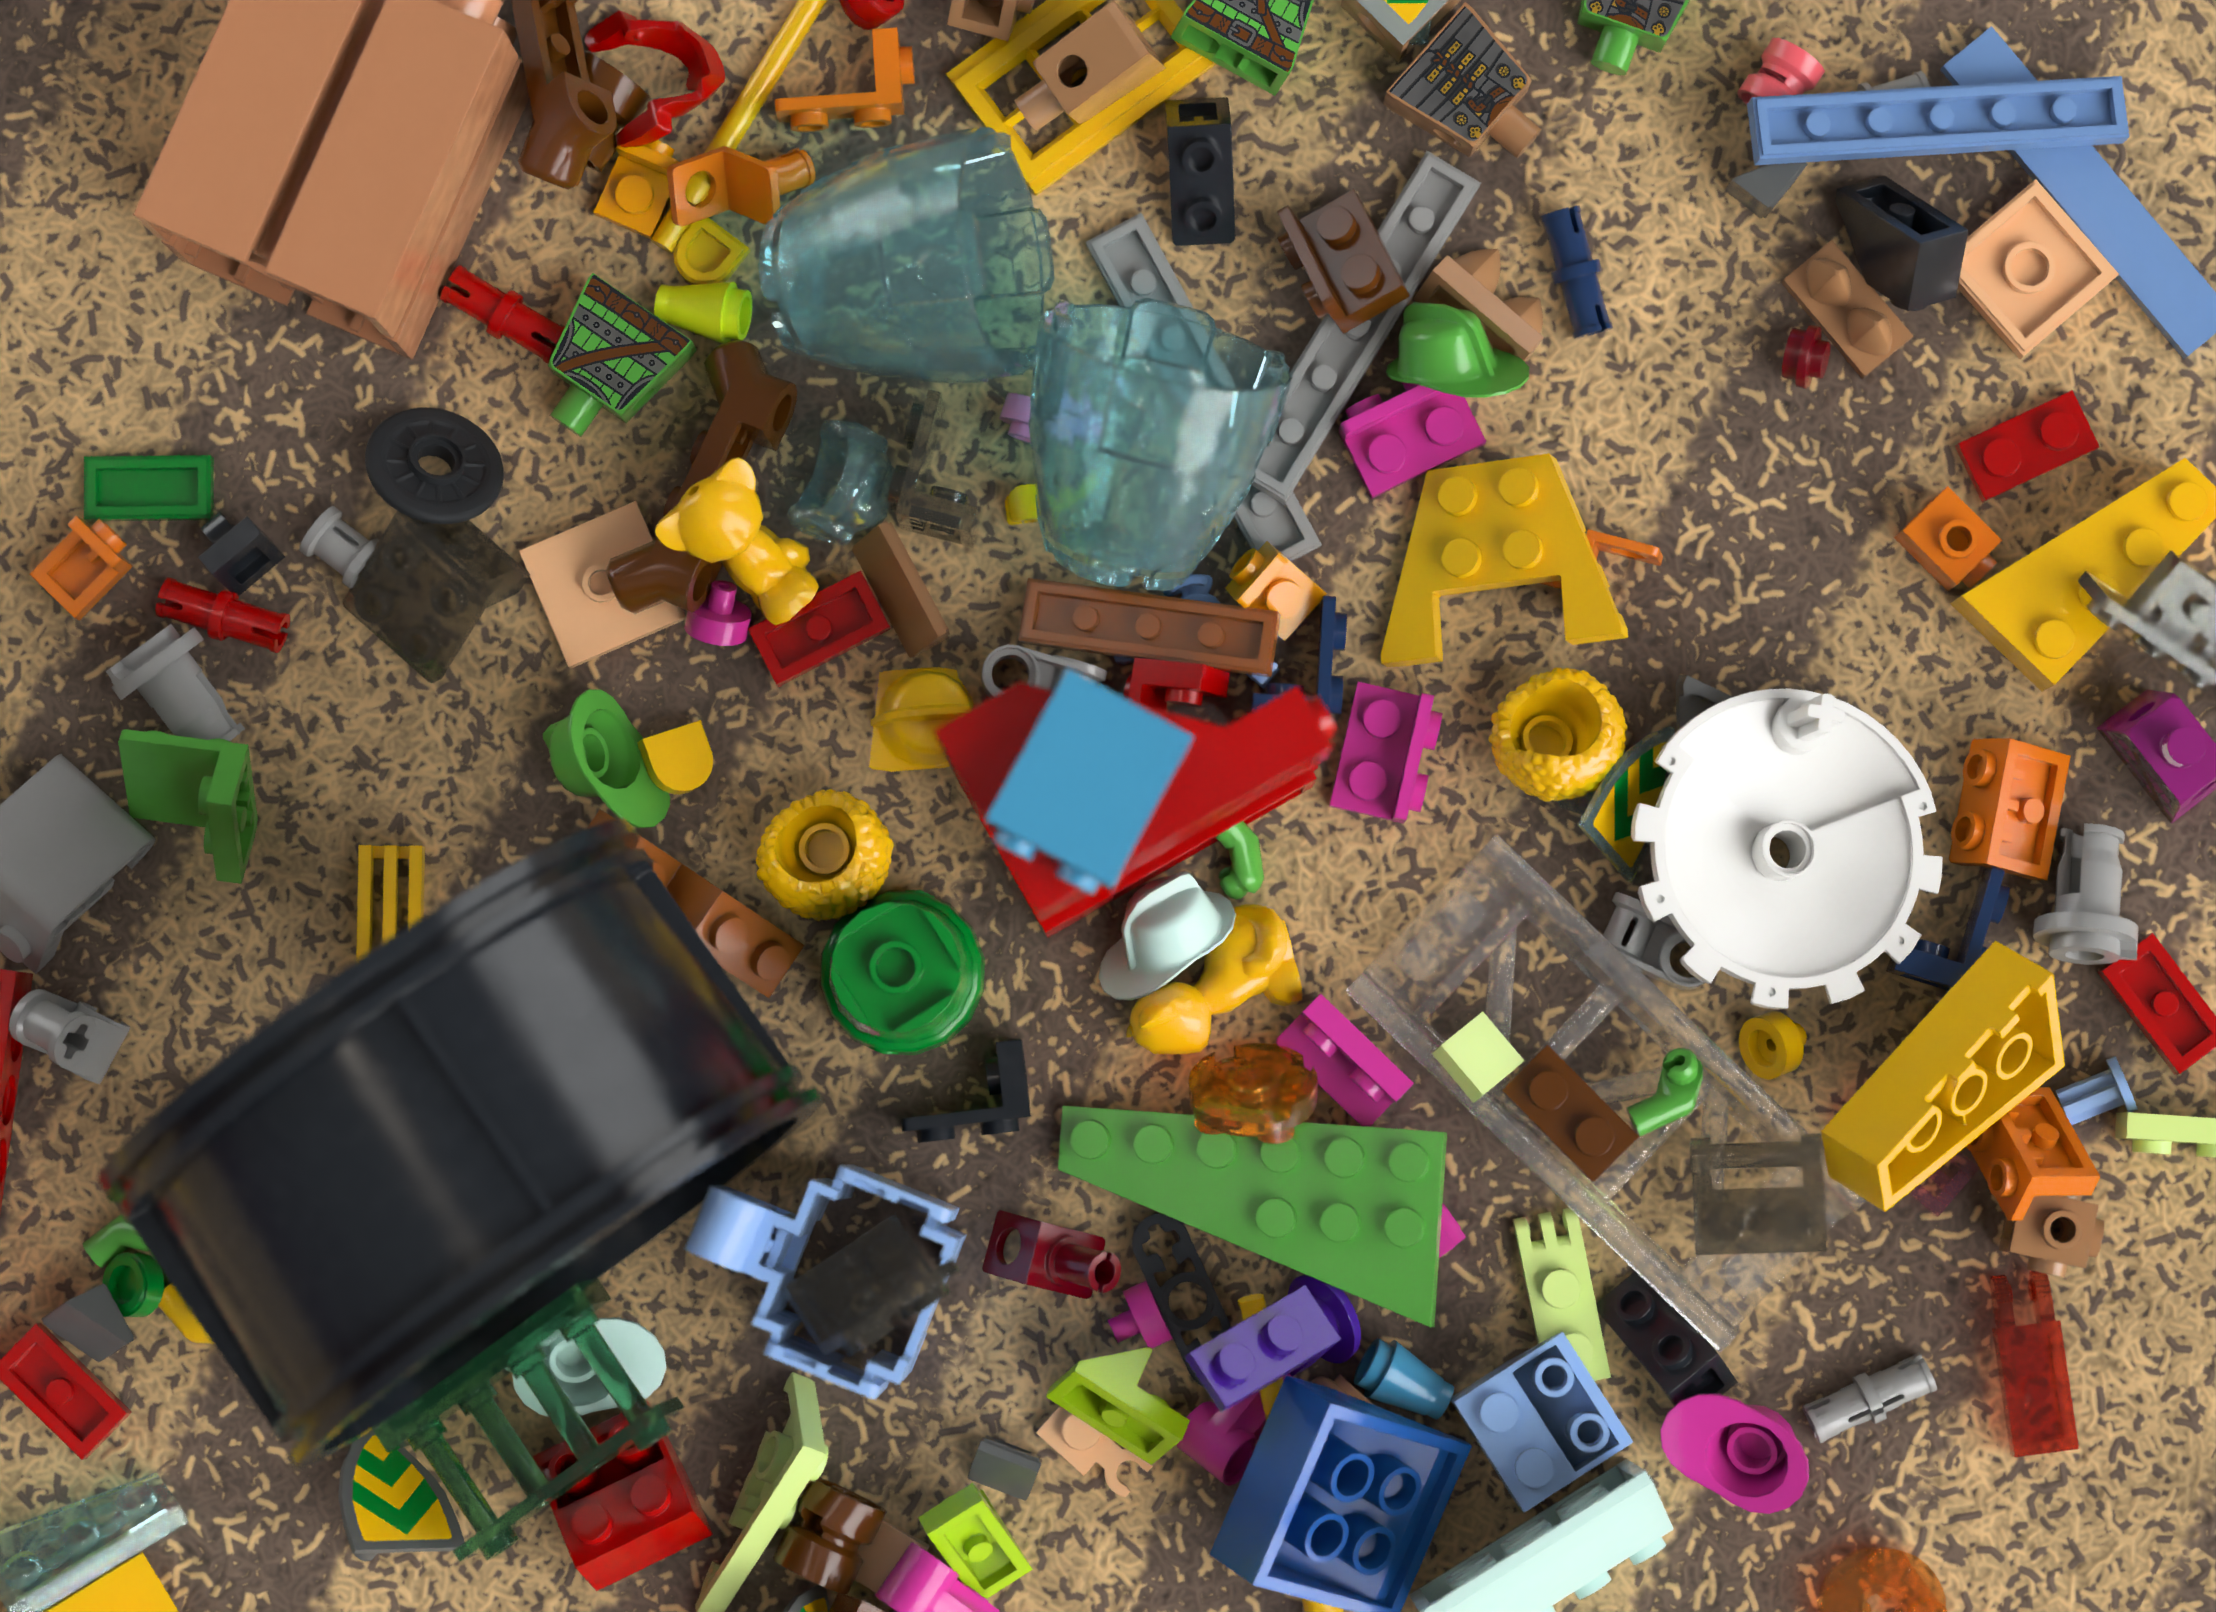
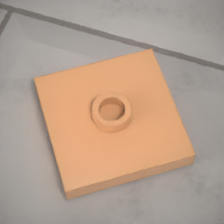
M2035 179L1967 237L1958 290L2014 354L2021 359L2114 280L2119 273Z
M636 501L519 551L570 669L686 620V615L682 608L666 601L637 614L621 608L611 588L606 573L610 559L654 541Z

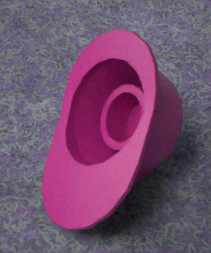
M1697 1394L1680 1400L1665 1416L1660 1429L1662 1449L1670 1463L1686 1477L1749 1512L1771 1514L1788 1509L1801 1498L1809 1480L1808 1458L1801 1443L1797 1440L1791 1425L1778 1412L1765 1406L1746 1405L1739 1400L1722 1394Z

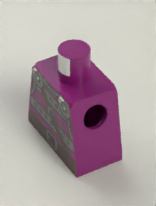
M2146 689L2097 727V730L2171 824L2216 790V743L2175 693Z

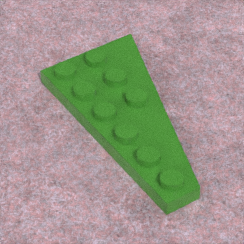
M1062 1106L1058 1170L1428 1327H1434L1447 1132Z

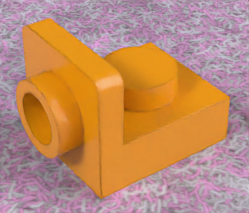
M659 140L638 147L624 148L617 145L616 150L619 155L595 207L594 214L599 218L651 239L670 203L667 168L679 161L672 158L675 150Z
M1268 541L1259 550L1251 548L1238 559L1229 574L1232 581L1225 587L1234 600L1245 609L1250 607L1279 611L1281 617L1278 636L1284 641L1290 637L1320 603L1323 596L1327 595L1317 583Z

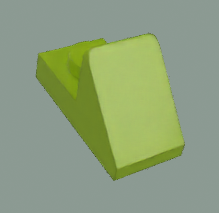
M1150 1347L1078 1361L1049 1387L1045 1396L1150 1465L1154 1464L1183 1439L1190 1422L1189 1419L1172 1409L1165 1400L1159 1396L1149 1394L1137 1386L1153 1349Z
M974 1483L944 1499L940 1504L918 1517L927 1536L950 1567L959 1574V1579L962 1583L975 1590L985 1599L1033 1570L984 1490L981 1489L979 1491Z

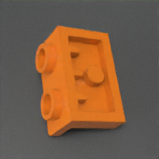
M2011 738L1973 739L1969 754L1963 765L1964 781L1957 817L1951 828L1952 844L1949 861L1961 866H1983L1986 868L1994 866L2004 869L2005 873L2026 879L2048 880L2071 756Z
M2050 1087L2037 1088L1966 1146L1971 1151L1988 1183L1991 1194L1995 1196L2008 1221H2022L2034 1196L2092 1195L2101 1177Z

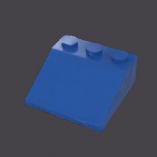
M1286 1375L1209 1555L1257 1587L1352 1612H1401L1472 1445L1464 1440L1335 1389Z

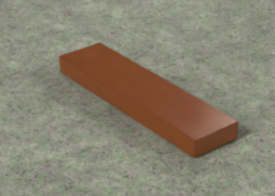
M1028 578L1018 641L1022 644L1132 659L1135 657L1197 663L1227 672L1271 677L1281 614L1279 611L1250 607L1245 609L1242 606Z

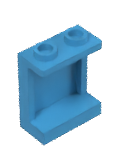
M1067 668L986 818L989 825L998 829L993 842L1028 861L1032 859L1036 850L1061 863L1055 875L1093 895L1099 884L1113 890L1120 873L1169 782L1188 752L1194 736Z

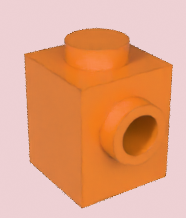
M1949 486L1934 497L1894 537L1947 591L1957 586L1961 581L1969 589L1972 588L1997 563L1989 553L2002 541Z

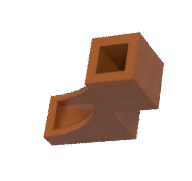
M600 809L588 827L615 820V818ZM639 835V843L635 849H643L654 863L653 871L720 966L764 996L770 998L805 945Z

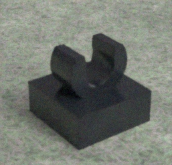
M219 512L201 527V530L213 545L198 558L219 582L229 591L237 593L238 596L285 558L273 541L248 516L234 526Z

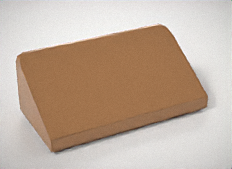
M886 520L880 523L853 546L852 551L909 658L949 639L948 635H950V632L892 522L888 523Z

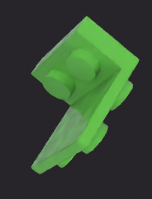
M122 730L118 745L130 816L138 819L205 827L204 852L205 854H213L216 881L242 884L258 822L249 745L232 743L218 738L208 740L168 735L161 731Z

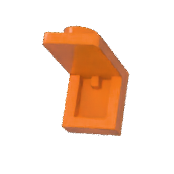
M897 27L872 29L876 92L775 99V112L779 123L790 122L791 130L796 132H816L828 129V120L853 118L854 126L860 128H877L890 125L892 123L891 115H905L903 85L915 84L912 46H900Z

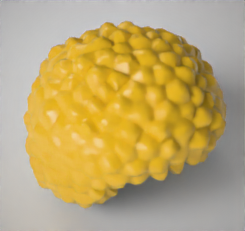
M1555 667L1551 672L1532 675L1528 681L1519 685L1515 691H1510L1506 695L1505 701L1498 704V711L1491 716V722L1494 725L1488 740L1492 744V754L1499 772L1527 795L1538 797L1545 802L1583 797L1588 792L1596 791L1614 774L1624 754L1627 724L1625 723L1623 708L1619 706L1616 697L1607 690L1606 685L1600 683L1585 670L1579 671L1577 669Z
M822 789L815 792L813 796L807 795L803 799L792 801L789 808L782 809L779 815H776L771 820V824L765 827L764 834L761 836V845L757 849L756 864L759 867L757 877L759 880H762L766 891L772 894L783 908L790 909L793 914L800 915L802 918H813L817 921L821 919L831 920V918L838 919L855 912L858 907L866 906L867 901L872 899L877 891L880 890V887L888 877L894 843L889 837L887 827L882 824L877 813L870 808L867 802L859 800L845 791L836 792L834 789Z

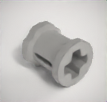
M331 506L317 518L307 531L300 544L299 551L307 557L315 554L343 575L342 583L351 589L361 583L378 561L385 549V544L377 538L368 540L342 520V512L338 508Z

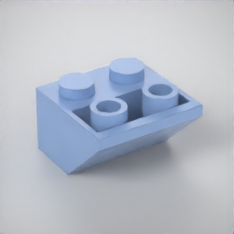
M1563 1332L1508 1360L1452 1396L1451 1399L1455 1409L1517 1506L1524 1513L1633 1443V1440Z

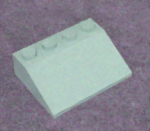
M1625 1459L1414 1591L1409 1596L1419 1612H1556L1552 1605L1574 1592L1580 1600L1608 1584L1612 1579L1607 1571L1625 1559L1629 1558L1633 1565H1637L1661 1551L1666 1546L1662 1536L1674 1528L1647 1472L1628 1459Z

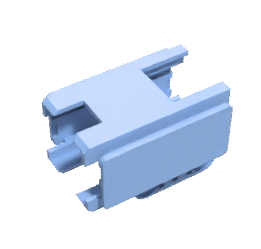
M851 1164L839 1165L834 1180L829 1178L811 1179L797 1215L723 1185L710 1186L685 1250L721 1266L743 1272L769 1283L751 1324L771 1332V1336L763 1351L764 1355L869 1398L876 1399L888 1387L890 1381L900 1384L912 1372L927 1335V1329L967 1234L943 1225V1222L948 1223L956 1219L959 1207ZM854 1186L892 1202L901 1203L928 1214L925 1225H923L919 1235L944 1245L939 1257L942 1260L904 1354L898 1356L882 1349L868 1361L865 1370L843 1362L845 1355L794 1335L797 1326L800 1325L802 1316L785 1310L797 1281L793 1277L816 1221L822 1220L830 1199L851 1198Z

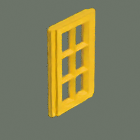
M1046 0L1032 10L1031 14L1025 15L1015 23L1009 41L994 38L947 72L946 77L1034 195L1037 196L1155 110L1165 100L1170 99L1215 66L1216 63L1176 42L1179 48L1161 60L1165 66L1164 70L1086 122L1079 124L1068 116L1074 125L1034 154L1013 128V126L1025 118L1019 108L1005 117L985 89L1025 59L1042 81L1043 78L1033 65L1035 59L1040 56L1037 51L1077 21L1081 24L1092 16L1090 12L1106 0ZM1144 0L1151 11L1135 22L1137 27L1143 32L1159 20L1171 36L1184 12L1174 0ZM1087 68L1078 70L1073 75L1071 84L1086 74Z

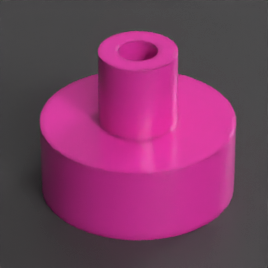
M723 580L713 581L710 595L707 596L700 608L693 613L687 611L684 628L691 637L704 643L719 646L739 645L747 639L751 610L745 604L735 600L737 590L735 584Z
M1147 1281L1123 1291L1130 1309L1108 1319L1118 1343L1141 1333L1147 1346L1153 1349L1173 1339Z

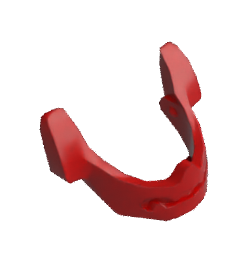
M618 10L590 29L584 37L587 49L591 53L608 51L625 45L644 46L662 50L673 55L688 68L689 74L686 86L688 91L692 93L649 101L647 111L624 126L615 136L617 145L624 148L643 146L668 135L672 131L671 119L683 116L708 100L725 82L724 66L713 45L679 21L637 20L636 16Z

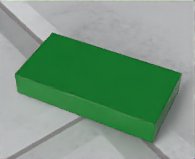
M211 455L84 456V520L97 521L99 518L103 521L211 520L214 517V457Z

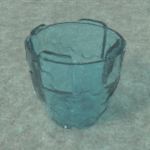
M976 127L936 135L907 145L900 144L880 150L851 162V165L847 168L822 177L801 190V193L796 198L782 205L773 214V219L766 223L761 238L758 263L762 294L770 301H777L780 312L772 313L771 323L781 340V344L788 350L806 358L872 376L956 384L982 383L990 379L1023 375L1031 366L1039 363L1037 351L1043 326L1044 293L1051 289L1055 279L1051 240L1047 218L1041 209L1034 208L1030 191L1016 157L1011 150V138L1007 133L996 132L990 127Z
M1152 298L1136 300L1131 307L1104 304L1074 305L1071 302L1060 299L1056 303L1054 310H1047L1040 318L1033 360L1028 421L1036 485L1037 518L1045 550L1053 553L1056 561L1061 566L1076 573L1077 576L1107 586H1128L1132 582L1133 576L1144 577L1143 588L1148 590L1167 591L1173 590L1177 585H1182L1215 546L1223 531L1234 518L1256 477L1255 471L1267 446H1270L1275 435L1293 379L1289 374L1290 367L1284 362V353L1266 350L1245 338L1216 328L1214 319L1207 312L1192 307Z

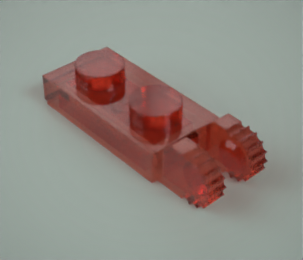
M2036 1271L2029 1272L2028 1293L2030 1300L2033 1302L2036 1322L2015 1325L2012 1304L2013 1293L2005 1275L1991 1276L1989 1278L1994 1319L1997 1328H1992L2010 1455L2012 1457H2023L2079 1449L2061 1321L2055 1320L2048 1275Z

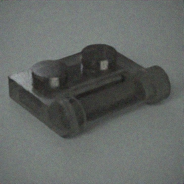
M1802 1134L1801 1141L1712 1144L1711 1137L1690 1139L1696 1255L1828 1251L1824 1148L1821 1134ZM1802 1167L1804 1186L1715 1188L1714 1170Z

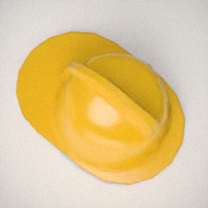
M929 667L889 670L879 673L875 717L870 719L871 726H873L869 768L897 772L950 767L934 730L974 708L972 697L958 678L957 670Z

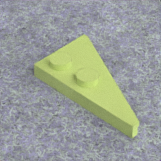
M792 1372L786 1381L783 1390L788 1393L791 1414L783 1433L778 1431L765 1432L755 1463L748 1473L728 1521L729 1524L743 1530L722 1564L712 1561L704 1579L700 1596L695 1604L696 1612L726 1611L778 1528L785 1529L791 1522L796 1511L798 1497L809 1480L812 1482L816 1481L826 1466L829 1450L828 1446L824 1443L816 1386L814 1381L805 1376Z

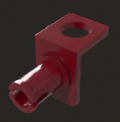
M1002 1210L997 1212L982 1266L983 1272L1025 1285L1083 1299H1089L1093 1291L1107 1293L1117 1285L1121 1276L1120 1260L1115 1254L1104 1251L1105 1239L1103 1237ZM1017 1229L1021 1238L1020 1250L1015 1260L1007 1264L1003 1255L1004 1243L1007 1236Z

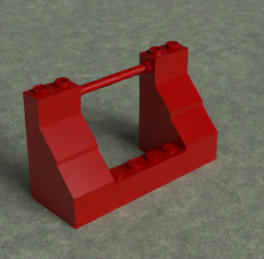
M1018 682L934 730L955 777L992 842L998 829L989 825L986 818L1055 691ZM1296 686L1226 727L1134 703L1190 733L1194 738L1181 765L1175 771L1120 873L1113 890L1099 884L1094 894H1089L1055 875L1061 863L1036 850L1032 859L1028 861L993 842L1046 937H1051L1218 842L1215 838L1216 836L1243 821L1249 824L1313 788L1317 780L1313 771L1318 769L1321 761L1328 758L1333 748L1329 739L1334 737L1333 733L1337 731L1335 723L1320 697L1315 694L1306 700L1299 686Z

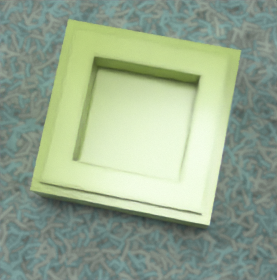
M1483 1011L1432 1053L1473 1103L1525 1061Z

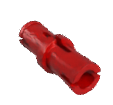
M459 265L448 280L468 291L470 295L453 285L451 288L445 285L441 292L440 300L446 304L453 305L487 325L486 332L496 339H501L504 335L549 364L555 346L540 338L539 334L557 344L565 326L558 325L524 305V297L515 291L510 290L506 294L469 272L466 267Z
M171 577L164 581L159 591L158 598L166 599L165 604L161 602L156 603L155 613L158 617H167L205 629L210 638L223 641L227 637H231L269 649L270 652L274 653L281 651L287 639L288 633L281 632L280 630L281 627H290L289 614L278 613L239 601V596L235 592L223 590L217 594L178 582L177 579Z

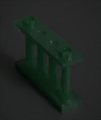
M598 1278L583 1281L572 1286L374 1430L387 1453L409 1445L415 1453L422 1450L469 1521L476 1534L453 1550L459 1562L482 1553L486 1561H489L504 1552L520 1539L514 1531L515 1528L632 1444H635L641 1452L662 1439L673 1430L667 1419L684 1408L678 1397L658 1403L650 1408L595 1326L600 1321L595 1311L612 1299ZM560 1336H563L567 1343L574 1340L629 1423V1425L601 1445H599L545 1364L549 1356L544 1348ZM510 1372L515 1379L523 1377L578 1460L551 1481L547 1480L494 1400L498 1393L493 1385ZM459 1409L462 1410L465 1416L470 1414L474 1416L527 1496L526 1499L499 1518L443 1436L448 1431L443 1421Z

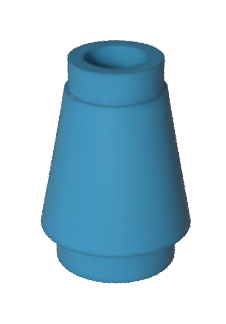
M1379 1338L1375 1339L1364 1353L1354 1376V1384L1365 1389L1364 1395L1366 1398L1421 1415H1427L1435 1420H1438L1443 1415L1454 1393V1386L1444 1381L1440 1375L1396 1340L1388 1344Z

